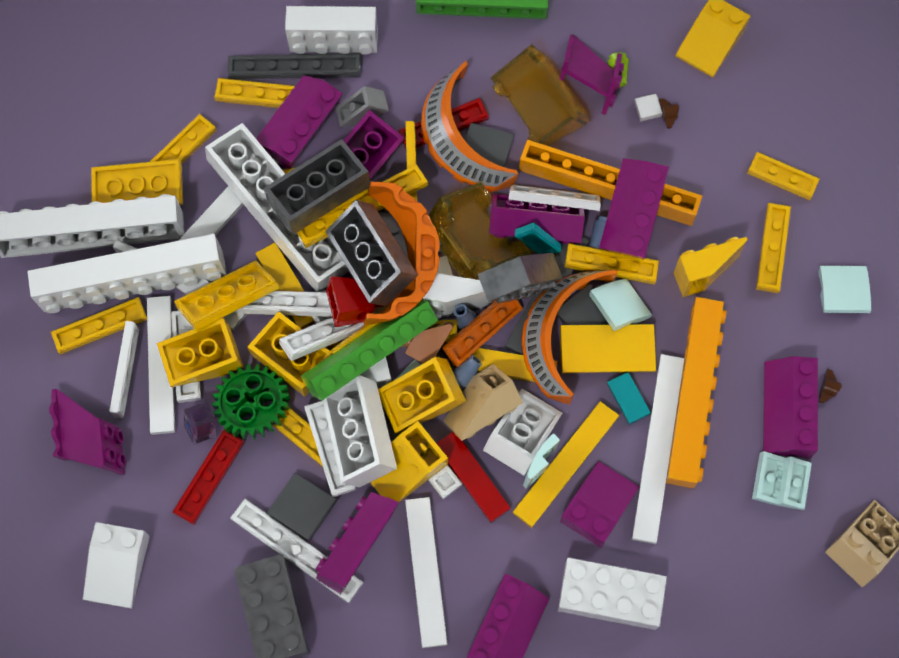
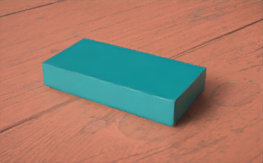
M535 223L515 229V237L537 254H556L561 252L562 244Z
M629 372L607 382L610 392L629 425L651 414Z

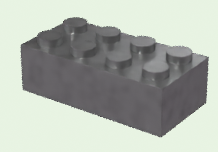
M341 139L263 189L269 205L294 235L370 186L368 170Z
M355 200L325 231L366 299L371 304L387 306L418 276L373 204Z
M553 253L519 256L478 274L487 301L497 300L498 304L505 301L510 302L512 300L529 298L536 295L538 291H545L557 286L556 281L563 279Z
M283 554L235 567L234 571L255 657L300 658L310 655L287 562Z

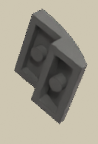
M471 123L465 141L485 159L505 167L514 134Z
M591 283L562 304L557 316L563 325H609L589 296L590 290L595 288Z
M294 473L267 514L287 526L291 531L311 541L337 500Z

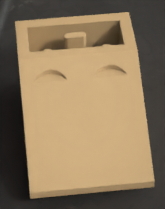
M492 364L473 376L462 392L466 402L450 410L443 421L463 441L473 437L477 431L485 426L492 425L506 413L513 412L523 401L512 379Z
M873 500L825 553L863 588L881 572L899 550V522L876 500Z

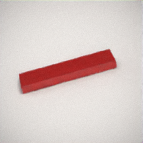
M480 98L451 109L458 131L469 128L471 123L479 124L489 120V116ZM421 121L415 123L416 148L426 145L422 135ZM406 127L399 129L398 133L405 137L402 143L406 149Z
M225 430L222 431L174 508L173 514L195 525L245 444L244 440L234 437L233 434L227 433Z
M454 432L436 443L448 457V465L490 523L511 509L466 445Z

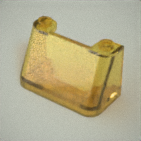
M533 44L490 77L494 83L492 87L500 97L504 95L509 99L530 131L528 133L530 136L528 140L549 146L591 121L589 114L566 81L559 80L560 73L549 57Z
M481 182L439 197L428 215L443 245L441 247L445 256L447 255V259L459 276L479 280L478 274L519 256L532 255L529 247L520 240L510 243L507 238H498L493 236V234H489L490 214L487 212V209L490 206L491 196Z

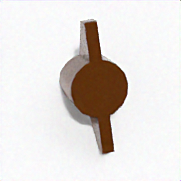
M662 98L658 100L662 110V119L666 123L667 129H670L678 118L679 106L678 104H671Z
M830 369L826 371L820 390V403H825L832 397H836L842 387V384L837 382L833 371Z

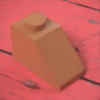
M446 322L428 327L403 345L407 347L405 354L421 363L436 357L453 328V324Z

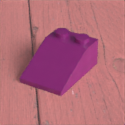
M598 461L566 508L560 522L602 548L638 491L639 486Z

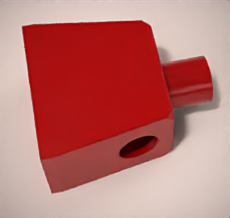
M330 277L326 293L335 327L364 322L366 314H373L375 307H384L383 305L369 303L355 279Z

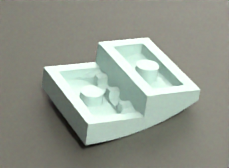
M820 266L818 273L822 288L820 298L823 313H871V293L866 266Z
M627 279L613 281L590 290L589 296L613 331L629 324L636 325L652 316Z
M554 433L543 443L532 460L523 483L525 489L545 472L549 464L545 459L555 451L560 442Z
M765 451L761 452L758 459L752 499L786 508L805 510L812 463L791 456L784 458Z

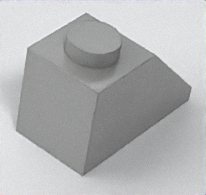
M363 86L335 107L339 124L342 128L357 125L369 110L378 117L389 111L384 91Z

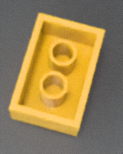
M278 311L248 345V349L255 359L264 366H268L272 372L275 371L278 377H282L287 384L306 397L310 391L302 380L301 375L331 356L332 353L324 347L291 361L279 344L280 338L302 329Z

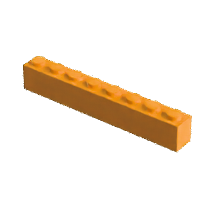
M530 140L526 141L519 163V171L589 194L599 195L611 201L620 171L618 168ZM664 184L656 215L692 226L702 195Z
M696 297L692 304L666 484L694 489L703 478L704 468H700L701 459H705L707 445L703 444L704 436H708L710 430V422L707 421V415L712 412L714 399H710L711 390L714 391L716 387L717 377L713 376L714 368H718L720 354H716L717 346L722 344L723 332H720V326L725 323L727 313L726 310H723L724 302Z

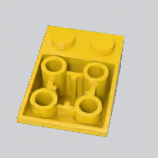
M733 237L720 245L712 243L705 246L702 250L696 252L688 250L682 253L673 272L682 297L704 292L739 258L748 240L747 237L740 239Z
M417 421L391 442L397 469L370 483L379 495L399 503L447 466L448 457Z

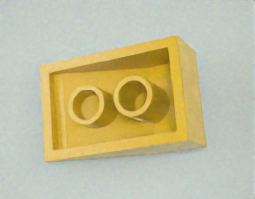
M708 0L675 57L713 78L746 30L751 16L724 0Z
M224 318L197 331L193 329L156 343L170 387L222 377L229 374L228 371L235 372L238 367L244 368L232 330Z
M439 357L432 358L378 389L380 400L395 433L408 429L417 421L423 423L466 402L448 360Z

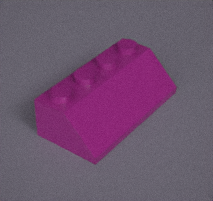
M303 75L257 136L256 140L280 165L286 169H291L339 104L343 93L324 80Z
M369 110L343 141L368 170L371 180L403 142L405 137Z
M623 158L600 242V249L642 260L645 259L669 170L668 166Z
M493 194L489 234H493V236L498 238L515 236V229L535 223L557 241H562V243L567 245L568 243H581L585 218L584 208L509 200V195Z
M792 356L764 362L763 451L779 456L812 458L818 451V358Z
M372 492L367 498L363 496L355 508L359 510L354 518L350 516L342 528L345 530V533L341 539L336 537L329 547V550L332 552L328 559L322 558L315 569L318 572L316 579L341 595L393 515L398 502Z
M505 573L467 658H523L550 598L531 585Z

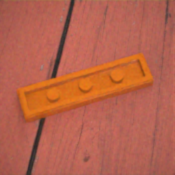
M495 300L442 348L453 366H460L523 309L519 301L512 300L498 304L497 300Z

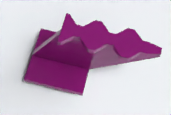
M570 34L559 80H564L565 74H568L604 95L601 114L606 115L608 107H613L615 93L619 89L622 80L621 75L624 64L621 63L622 54H617L613 69H611L580 39Z
M52 389V403L49 406V413L54 424L51 429V436L56 448L53 452V457L63 461L73 460L108 470L118 475H124L126 458L122 450L124 436L120 428L95 417L60 390Z

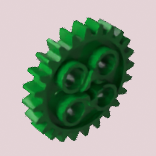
M247 364L244 371L241 367H238V373L236 374L228 371L230 378L222 377L224 385H216L220 393L212 395L214 400H216V402L212 403L213 408L216 409L213 413L216 418H219L217 420L219 425H225L224 429L227 433L232 430L234 437H237L241 432L244 440L248 434H251L253 440H255L256 434L259 432L262 437H265V430L267 429L273 433L272 425L281 426L279 417L286 418L287 415L283 410L290 409L289 404L286 402L290 400L289 394L286 393L289 390L287 385H283V378H277L278 375L275 371L270 373L268 366L261 371L259 364L255 366V369H251L250 365ZM260 383L257 388L250 389L252 384ZM235 396H239V397H240L237 402H234V403H231V402H230V400H231L233 397H235ZM265 401H273L268 407L262 406ZM253 414L250 420H242L245 415Z

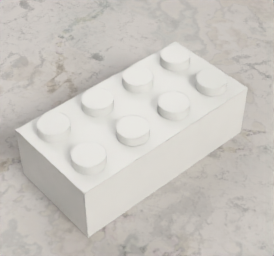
M286 6L285 32L290 52L297 54L305 52H316L319 54H326L327 52H338L340 54L377 53L378 26L376 7Z
M359 375L323 400L341 483L358 488L397 469L377 383Z
M567 558L558 611L656 630L660 626L667 576Z

